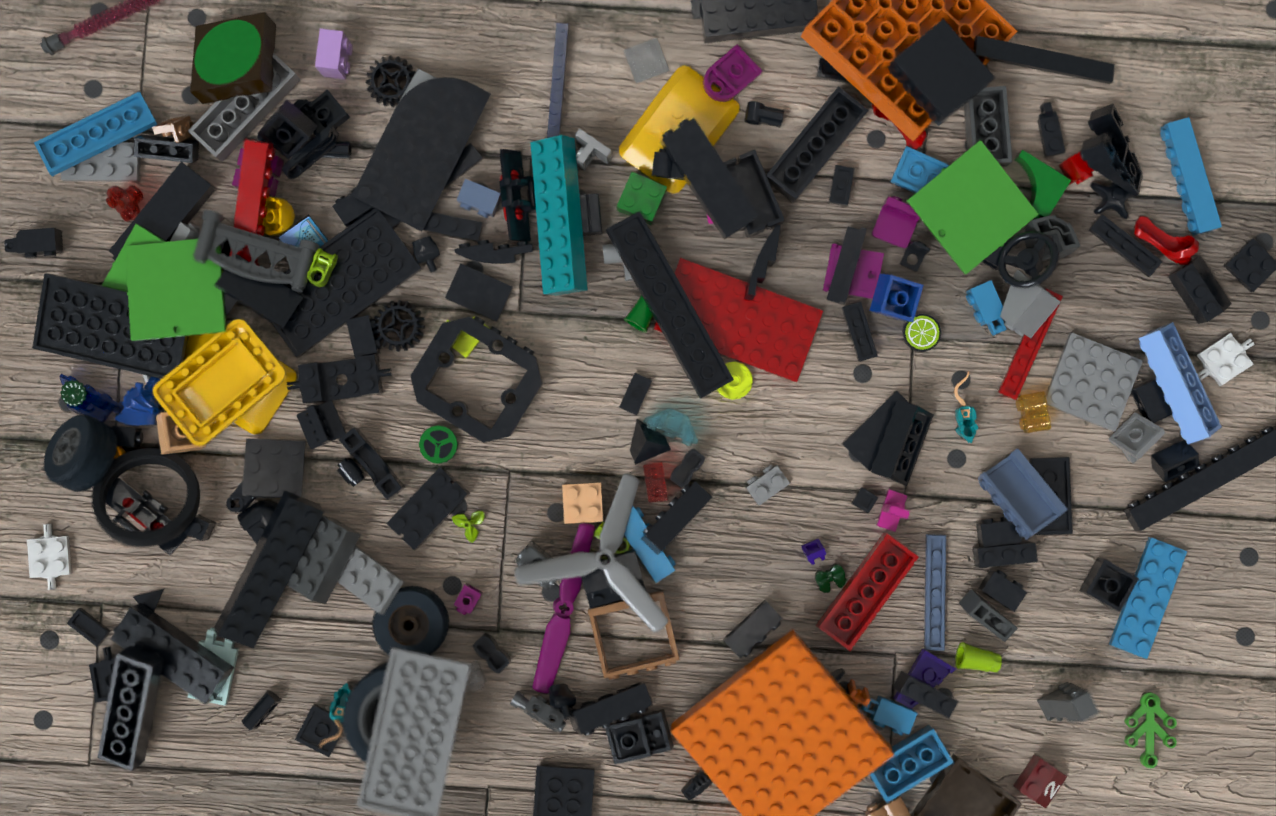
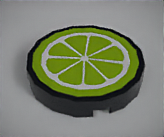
M915 315L913 322H906L903 326V340L914 351H929L938 344L941 338L940 325L930 315Z

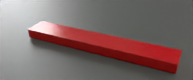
M1045 288V290L1061 302L1062 295ZM1058 306L1032 338L1025 334L1023 335L998 393L1017 400Z

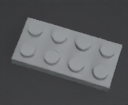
M120 143L61 172V180L140 182V158L134 157V143Z
M355 545L337 582L378 614L384 615L404 581Z

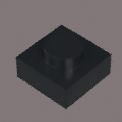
M861 487L851 504L869 514L878 497Z

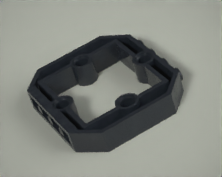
M475 316L474 319L465 317L442 323L412 372L411 380L416 401L483 443L509 437L514 432L543 384L537 357L533 355L534 351L524 346L522 349L517 346L518 341L510 336L507 339L501 336V331L491 326L489 329L484 325L485 321ZM462 331L487 345L491 353L503 355L527 370L516 389H507L502 393L501 402L505 408L492 428L469 415L468 406L464 402L456 401L450 403L428 390L441 367H450L455 363L456 356L452 348ZM496 340L503 342V348L499 351L493 348V343ZM445 352L450 356V360L446 364L440 359L441 355ZM508 393H514L516 396V401L513 404L508 403L506 400ZM457 405L463 409L461 416H456L453 412L454 407Z

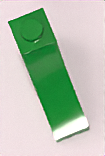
M1022 150L1017 154L1014 161L1025 170L1030 180V204L1039 214L1034 219L1049 216L1071 180Z

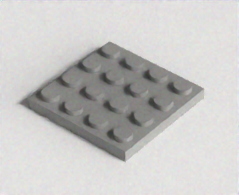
M1071 332L1042 404L1116 432L1143 360Z

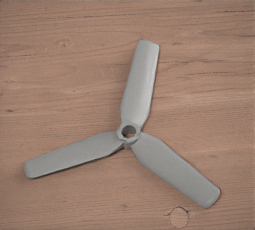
M623 474L602 528L600 550L596 554L577 552L518 566L515 568V577L518 584L526 585L585 576L599 568L603 570L608 584L653 632L663 629L668 623L667 617L631 571L617 562L614 557V553L621 545L639 479L631 474ZM602 554H605L608 557V563L606 565H603L600 562V556Z

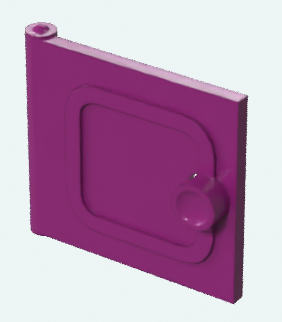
M836 243L831 246L823 291L829 292L842 246ZM861 249L848 295L873 299L881 273L884 253Z

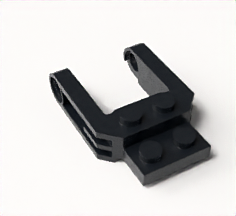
M328 90L323 92L314 101L297 100L293 104L318 126L313 132L316 137L292 155V158L283 166L282 171L289 179L300 176L337 145L339 135L336 129L350 118ZM257 135L258 141L267 142L260 135Z

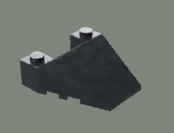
M1110 104L1092 111L1088 124L1091 131H1094L1097 136L1083 141L1082 149L1080 150L1081 158L1099 174L1132 195H1139L1143 173L1135 152L1131 153L1128 148L1130 139L1128 135L1125 137L1123 135L1121 126L1124 124L1114 104Z

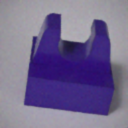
M819 539L801 546L804 555L812 565L815 564L814 560L819 557L822 561L825 559L826 551Z

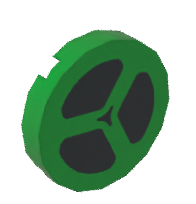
M430 427L420 437V452L425 459L432 463L441 464L448 462L457 451V437L447 427Z

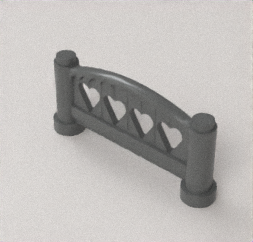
M204 210L202 216L204 221L193 255L194 261L205 264L207 260H211L218 266L239 276L260 282L291 284L292 290L303 292L308 281V271L313 262L314 255L320 247L319 244L309 240H301L299 247L224 225L222 224L224 217L222 214L211 210ZM227 239L232 250V256L226 257L224 254H217L215 251ZM246 245L252 261L249 263L235 258V254ZM266 251L271 262V267L268 269L264 268L263 265L257 266L255 264V260ZM285 257L290 268L289 274L274 270V266Z

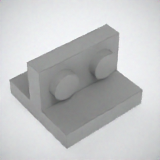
M580 128L575 134L576 143L581 146L576 154L578 157V167L585 171L595 156L608 164L612 159L611 150Z
M1135 412L1108 439L1113 445L1123 451L1128 461L1134 464L1165 434V431L1160 426Z

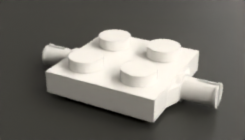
M1229 333L1199 353L1197 356L1204 367L1202 371L1197 373L1198 376H1201L1199 377L1200 381L1209 375L1214 378L1219 386H1222L1252 366L1253 363L1247 356L1246 350L1254 346V342L1250 343L1252 340L1248 339L1240 344Z
M52 524L43 525L44 536L38 539L27 540L30 578L41 577L47 579L48 590L57 589L56 577L72 574L69 536L58 537L52 535Z

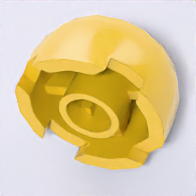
M268 197L265 204L267 206V215L263 219L264 233L270 236L280 235L293 226L295 213L292 205L287 200L279 197Z

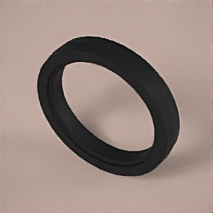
M156 448L137 449L113 460L106 475L92 490L93 512L100 527L115 541L132 547H153L173 540L190 526L200 504L199 483L188 463L174 453L161 455V449ZM158 464L176 471L186 483L187 497L180 513L168 524L150 531H132L116 524L107 514L106 498L113 482L127 470L140 465Z

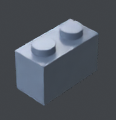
M465 179L457 201L460 207L470 211L472 208L478 211L477 214L482 217L488 218L491 216L494 218L501 201V193Z

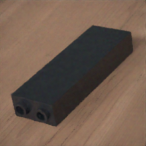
M687 118L678 124L679 128L675 131L670 129L665 132L660 143L725 240L755 220L759 215L696 120L693 118L689 121Z
M180 162L110 248L109 252L114 255L112 259L116 260L135 224L141 225L164 241L170 242L180 222L188 225L216 188L189 166Z

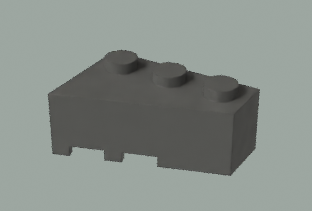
M1069 682L1059 685V689L1037 700L1047 721H1051L1053 718H1056L1057 721H1062L1063 718H1066L1068 722H1083L1099 714L1089 691Z

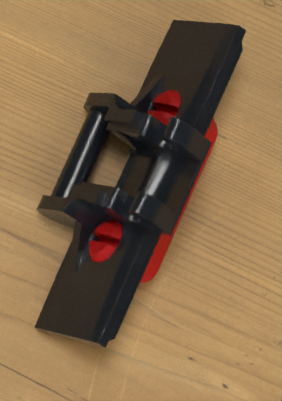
M500 149L502 175L499 184L504 218L507 221L508 236L513 241L530 242L528 213H536L534 180L532 176L524 177L521 151ZM528 186L529 201L521 200L520 190L522 187Z
M119 477L111 485L107 494L106 504L118 513L113 519L116 524L119 523L128 530L140 531L125 518L128 515L143 526L145 531L158 529L171 522L164 515L168 508L156 501L147 490L141 496ZM183 532L173 540L157 546L171 556L189 535Z

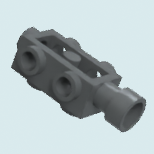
M517 691L510 703L515 708H521L524 710V713L556 733L557 731L561 733L566 725L562 710L547 705V701L540 696H537V698L532 696L529 700L524 697L523 693Z

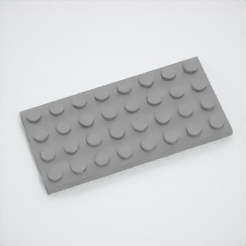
M391 648L357 807L397 816H438L471 664Z

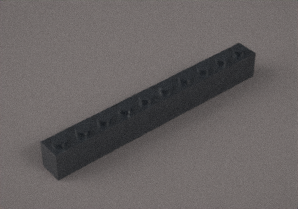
M1276 425L1263 428L1261 434L1257 436L1252 435L1245 438V443L1241 445L1236 444L1227 449L1228 452L1223 455L1220 453L1211 457L1212 461L1207 464H1199V467L1195 468L1194 471L1178 476V480L1173 483L1172 481L1161 485L1162 489L1146 493L1144 499L1140 501L1134 500L1127 504L1128 508L1123 511L1133 529L1136 531L1146 529L1275 457Z

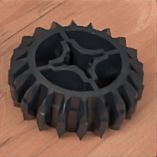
M390 55L388 61H386L385 57H382L381 63L375 60L376 67L370 66L372 73H367V77L370 79L366 80V84L369 85L367 88L368 92H372L370 95L372 99L376 98L378 104L383 102L384 107H387L390 102L391 107L394 108L395 103H399L415 71H412L413 66L411 64L407 65V60L401 61L399 56L394 60L392 55ZM396 68L400 69V71L397 70L391 73L387 69ZM381 74H383L384 79L380 83L381 86L378 87V78ZM387 76H389L390 79L395 81V85L397 87L389 83V79L387 78ZM406 76V85L402 90L400 88V83L404 80L403 78ZM389 91H395L397 94H395V95H385V94H383V93H384V92L387 93V92H389Z
M398 300L397 306L394 301H390L391 307L389 308L387 304H384L383 306L386 310H378L382 314L381 317H374V319L379 321V323L373 324L379 328L374 331V334H381L377 340H384L382 343L383 347L389 344V350L392 351L396 346V351L400 352L402 346L404 351H408L407 344L414 348V340L420 343L417 335L424 336V333L419 331V329H425V325L419 323L425 319L423 317L418 318L421 315V311L414 312L416 306L412 305L409 308L410 303L408 301L404 303V306L401 300ZM398 311L408 312L413 319L402 320ZM393 313L392 322L385 327L386 319ZM398 320L403 324L400 331L395 328L398 325ZM414 325L412 334L406 339V330ZM396 332L400 341H392L386 333Z

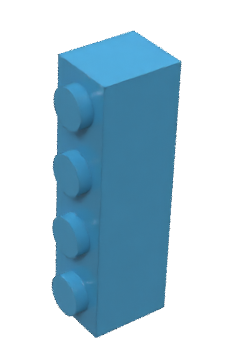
M632 506L624 535L655 583L675 571L673 566L676 563L670 555L666 556L663 551L657 555L641 540L645 535L642 531L650 523L645 524L642 519L644 514L640 508Z

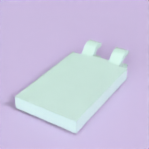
M211 627L207 630L205 641L201 640L199 644L232 665L234 669L215 700L210 703L226 706L239 648L234 647L235 642L227 639H225V642L216 640L215 628ZM188 693V697H187V698L196 699L195 697H193L192 695H190V694Z

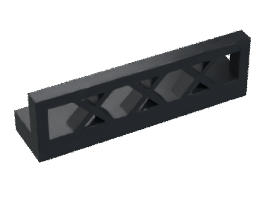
M848 226L826 299L827 301L845 305L867 228L861 227L860 230Z

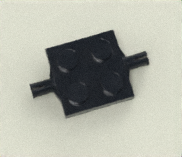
M111 646L102 648L104 660L89 664L95 703L108 702L115 657H112Z

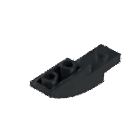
M489 239L477 241L478 245L470 246V243L459 244V248L454 249L455 253L462 257L492 264L517 262L516 254L534 251L533 244H528V241L517 242L516 247H509V244L499 245L498 250H495L494 243H489Z

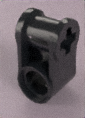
M243 481L226 501L227 508L232 512H243L257 498L242 497ZM235 500H240V507H235Z

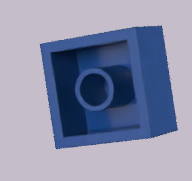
M880 274L869 311L901 321L913 322L924 285L893 275Z

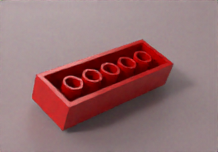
M883 533L816 626L850 651L919 557L889 534Z

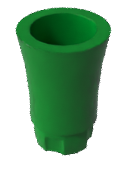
M642 295L624 318V321L632 327L647 333L653 315Z

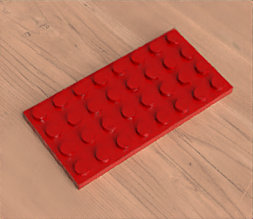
M680 258L674 274L719 354L797 382L823 310L758 286L756 287L754 298L746 300L744 298L747 282ZM656 322L654 330L663 333Z

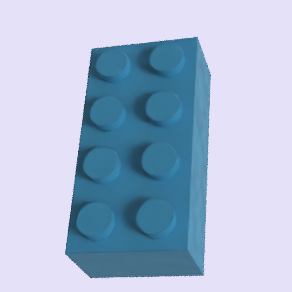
M927 725L892 746L894 756L869 775L886 803L954 762L935 730L930 725Z

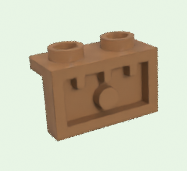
M190 116L168 119L153 126L152 129L154 135L162 134L163 137L173 135L175 143H179L193 136L188 130L194 123L191 121Z

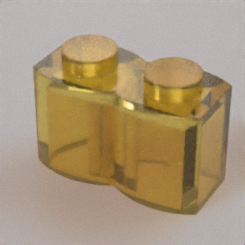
M1045 392L1018 396L1016 408L1021 412L1022 419L1019 420L1021 430H1024L1026 434L1051 429Z

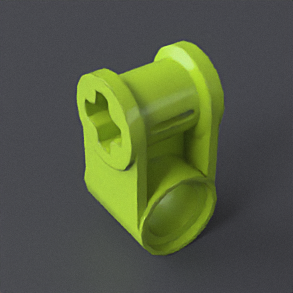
M318 248L308 271L309 281L317 287L325 286L337 263L338 255L324 252L322 248ZM322 273L321 280L314 281L315 274Z

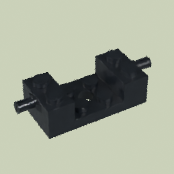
M375 354L334 362L298 365V381L287 382V389H300L304 404L383 394L381 377L392 376L391 368L380 370L379 356ZM342 374L347 376V383L345 385L338 383V377Z

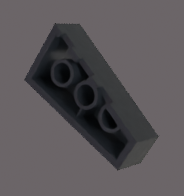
M639 682L617 690L615 695L610 693L600 696L598 702H595V700L583 702L580 705L581 708L576 710L573 709V706L570 707L572 715L570 721L575 732L587 736L594 733V729L598 727L607 728L612 726L615 720L624 721L631 717L630 714L635 712L638 714L644 713L653 704L646 684Z

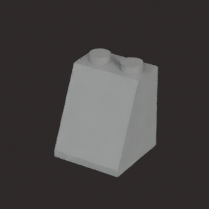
M1018 269L1013 277L1021 281L1031 280V278ZM1011 285L1000 317L1006 321L1004 325L1010 330H1014L1021 337L1025 334L1032 338L1061 302L1040 285L1030 288H1018Z

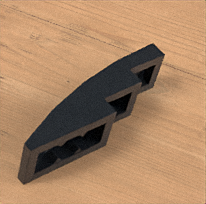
M776 225L754 262L747 283L744 298L746 300L754 298L757 283L762 284L766 278L767 266L772 267L776 262L781 225Z

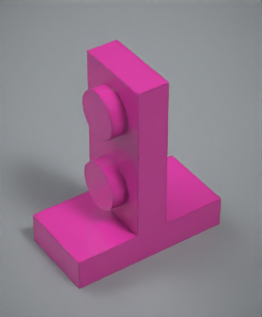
M888 489L876 526L896 532L900 517L908 519L910 511L905 510L906 506H904L907 495Z

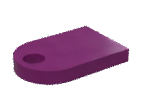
M736 44L707 70L703 79V87L712 99L720 102L730 101L758 78L763 71ZM711 85H718L721 91L714 92L711 89Z

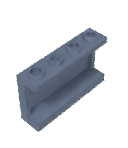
M1018 448L1007 458L978 477L981 488L989 492L993 503L996 506H1000L1004 511L1005 518L1010 522L1012 521L1016 526L1017 533L1026 540L1068 510Z

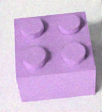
M320 29L315 67L323 77L346 80V74L350 72L348 58L349 55H352L353 46L343 31Z

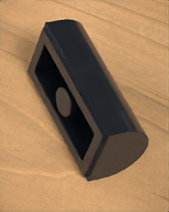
M267 690L242 719L243 725L248 730L257 729L280 703L281 698L274 692Z

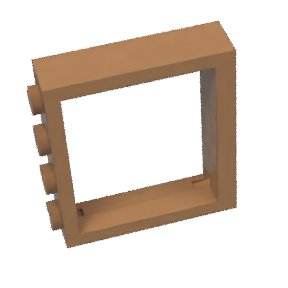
M663 590L649 593V596L654 602L660 601L661 610L668 619L666 630L672 653L608 668L596 617L630 608L624 600L588 608L604 678L608 677L609 680L620 678V674L624 673L634 675L639 673L638 670L646 668V671L657 669V665L665 664V666H671L679 660Z

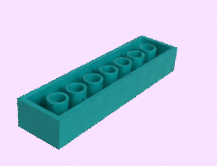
M558 135L530 142L543 294L557 296L587 291L575 138Z

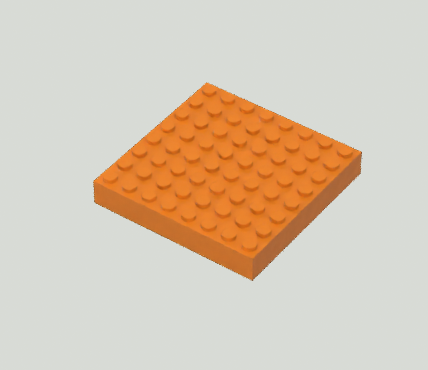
M832 0L806 26L801 37L906 136L914 141L928 127L932 120L929 118L928 113L918 106L915 98L904 90L901 82L891 75L887 67L892 60L943 19L972 52L976 36L1008 42L1018 31L985 0ZM979 58V60H980L985 66H986V65L988 64V62L990 61V60H987V59Z
M793 629L671 723V733L742 816H814L894 756L891 745Z

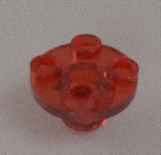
M130 185L125 190L118 186H112L108 189V198L106 199L108 206L115 208L124 221L134 220L140 213L138 203L144 198L142 191L134 185Z

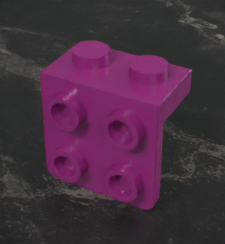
M888 196L883 203L873 228L872 236L905 249L920 218L910 205L902 202L901 198Z

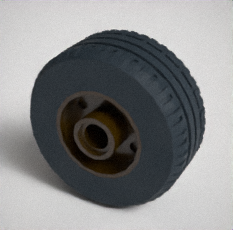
M402 587L398 590L384 615L378 614L376 611L374 612L375 615L372 622L374 637L381 650L383 649V652L387 653L388 656L390 655L391 648L431 655L441 646L447 636L449 615L447 614L446 606H444V602H442L438 595L425 587ZM408 620L414 622V627L409 626Z

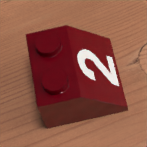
M1034 754L1013 786L1037 804L1047 808L1067 776Z

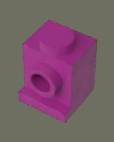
M466 583L454 603L457 607L456 611L463 615L471 614L483 592ZM469 598L470 603L464 604L463 599Z

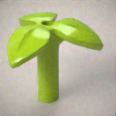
M473 512L470 520H468L465 514H456L452 516V521L456 526L466 529L465 537L469 542L473 543L478 537V530L474 527V524H481L484 521L485 512Z

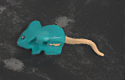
M968 371L966 377L957 383L954 388L955 397L961 404V407L955 410V418L958 424L955 430L959 436L971 444L976 435V430H978V426L975 423L977 418L974 407L966 406V403L957 392L959 386L969 377Z
M345 683L337 692H334V701L330 704V718L339 727V733L324 740L319 747L326 742L337 739L343 732V726L340 722H344L343 710L345 702L348 700L347 697L351 693L348 683Z

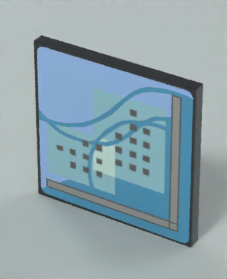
M309 214L277 236L281 242L299 247L301 240L315 242L320 247L329 241Z

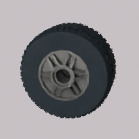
M85 414L69 418L57 429L46 449L44 471L47 478L51 482L74 492H82L94 487L106 475L114 460L117 449V438L114 430L109 425Z

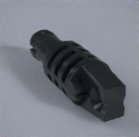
M702 770L694 778H691L681 791L690 801L711 786L713 781Z

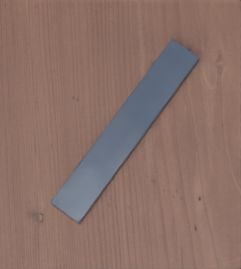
M926 534L924 650L945 651L946 535Z

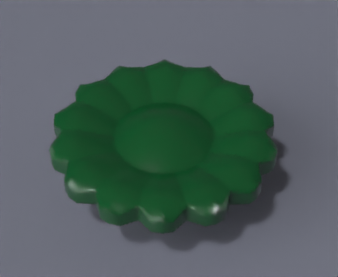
M78 380L65 382L60 392L62 395L61 399L64 400L65 404H69V406L83 404L87 396L86 387H84L83 383H79Z

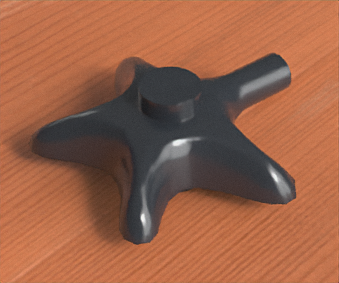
M1096 182L1091 183L1090 187L1102 198L1101 204L1094 210L1095 214H1101L1106 210L1113 209L1122 218L1127 219L1129 217L1125 208V201L1136 196L1114 182L1108 186Z

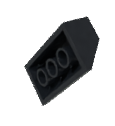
M897 400L896 405L892 409L890 422L886 426L884 438L879 444L877 457L872 463L871 472L908 486L934 414L917 405Z

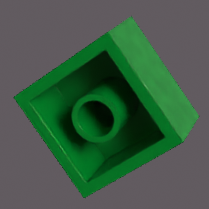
M631 172L616 206L617 211L628 216H632L640 211L645 222L652 226L667 191V186Z

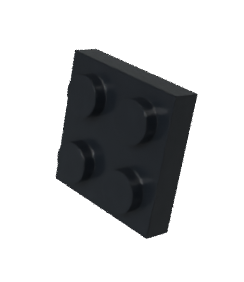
M1253 238L1224 267L1252 293L1276 270V260Z
M313 704L295 740L330 757L340 737L324 743L321 747L319 746L324 740L337 735L340 729L335 724V721L330 718L329 711Z

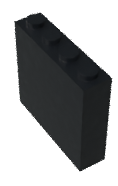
M944 19L894 58L887 67L891 75L901 82L904 90L915 98L918 106L922 107L928 113L929 118L936 122L938 126L988 86L995 78Z

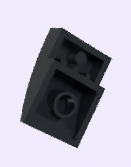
M664 709L619 721L605 728L614 764L651 757L653 754L670 751L674 747Z

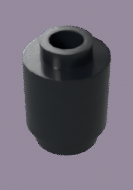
M345 458L337 465L339 467L337 472L348 485L351 484L354 487L365 478L362 474L364 472L352 458L349 461Z

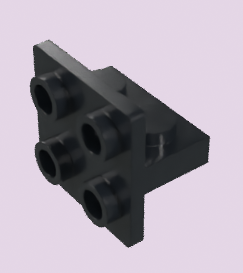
M332 400L318 406H309L306 408V411L297 414L310 449L320 447L346 434Z

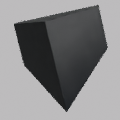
M636 420L630 447V453L635 465L671 450L663 434L642 421Z

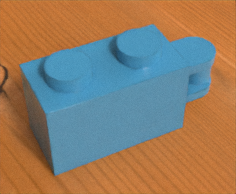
M992 280L966 291L967 302L974 308V317L977 323H980L981 326L987 324L993 336L1005 331L1006 326L1000 317L1003 305ZM997 320L998 325L994 327L992 321Z
M879 695L877 700L870 698L871 701L867 707L862 704L861 709L871 713L870 717L874 720L875 725L885 728V725L892 728L891 731L899 735H903V733L910 734L918 714L913 709L911 710L904 705ZM871 703H875L873 710L869 709Z

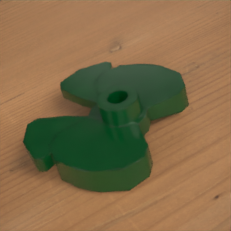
M835 563L830 570H817L815 573V581L819 586V590L823 593L830 592V582L833 580L839 588H842L846 583L845 571L840 564Z

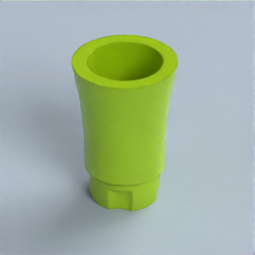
M961 642L957 648L955 664L957 669L998 672L1002 665V656L998 653Z

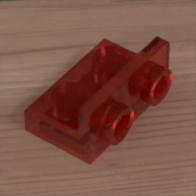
M662 462L643 465L649 503L668 501Z

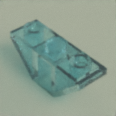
M670 408L644 419L648 429L656 432L658 428L664 431L663 435L674 439L675 436L681 438V443L690 447L692 444L697 445L698 443L689 417Z

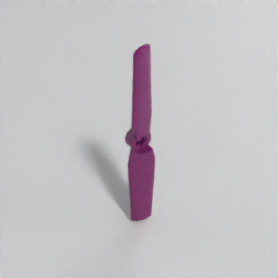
M581 523L579 525L570 554L590 552L595 531L594 525L590 523ZM581 576L561 580L559 597L553 603L554 614L546 626L532 688L537 692L549 693V687L554 683L570 635L569 615L573 612V603L581 589ZM565 603L567 608H564L563 611H561L559 606H563V604Z

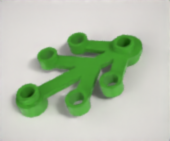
M1148 692L1142 695L1140 699L1141 706L1125 718V724L1130 728L1137 727L1138 719L1145 713L1146 720L1131 735H1127L1124 742L1129 747H1136L1138 739L1146 732L1145 752L1141 754L1140 762L1146 768L1151 769L1158 764V758L1154 754V732L1163 740V744L1166 747L1174 748L1177 745V740L1168 735L1154 721V712L1163 720V724L1167 728H1175L1177 721L1160 707L1159 697L1154 693ZM1153 699V705L1149 706L1148 701ZM1133 718L1134 723L1129 725V720ZM1172 719V724L1168 726V720ZM1130 738L1134 739L1132 744H1129ZM1172 739V744L1168 745L1167 741ZM1149 758H1153V762L1151 764H1148Z

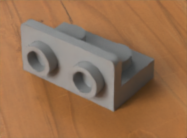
M772 464L762 470L763 475L760 477L755 475L747 481L748 485L745 488L758 506L790 484L778 465L774 467Z

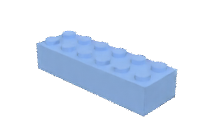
M1172 322L1154 329L1140 337V348L1146 353L1148 365L1153 369L1156 375V382L1164 392V399L1172 409L1173 419L1179 424L1182 438L1186 440L1187 444H1191L1212 436L1222 426L1174 323Z

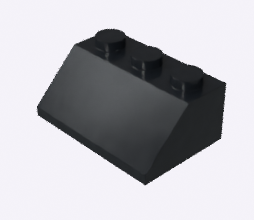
M1198 256L1189 264L1184 265L1168 276L1198 324L1210 321L1232 304L1201 256Z
M635 550L614 555L615 560L627 567L645 589ZM608 557L600 559V562L606 565ZM597 568L591 573L581 576L590 608L622 600L608 584L603 570Z

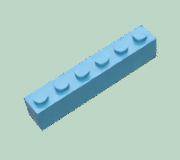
M1190 118L1165 124L1161 127L1160 135L1161 139L1165 141L1166 156L1170 159L1172 165L1171 173L1176 178V189L1183 202L1182 210L1187 215L1189 231L1192 232V236L1221 228L1222 225Z

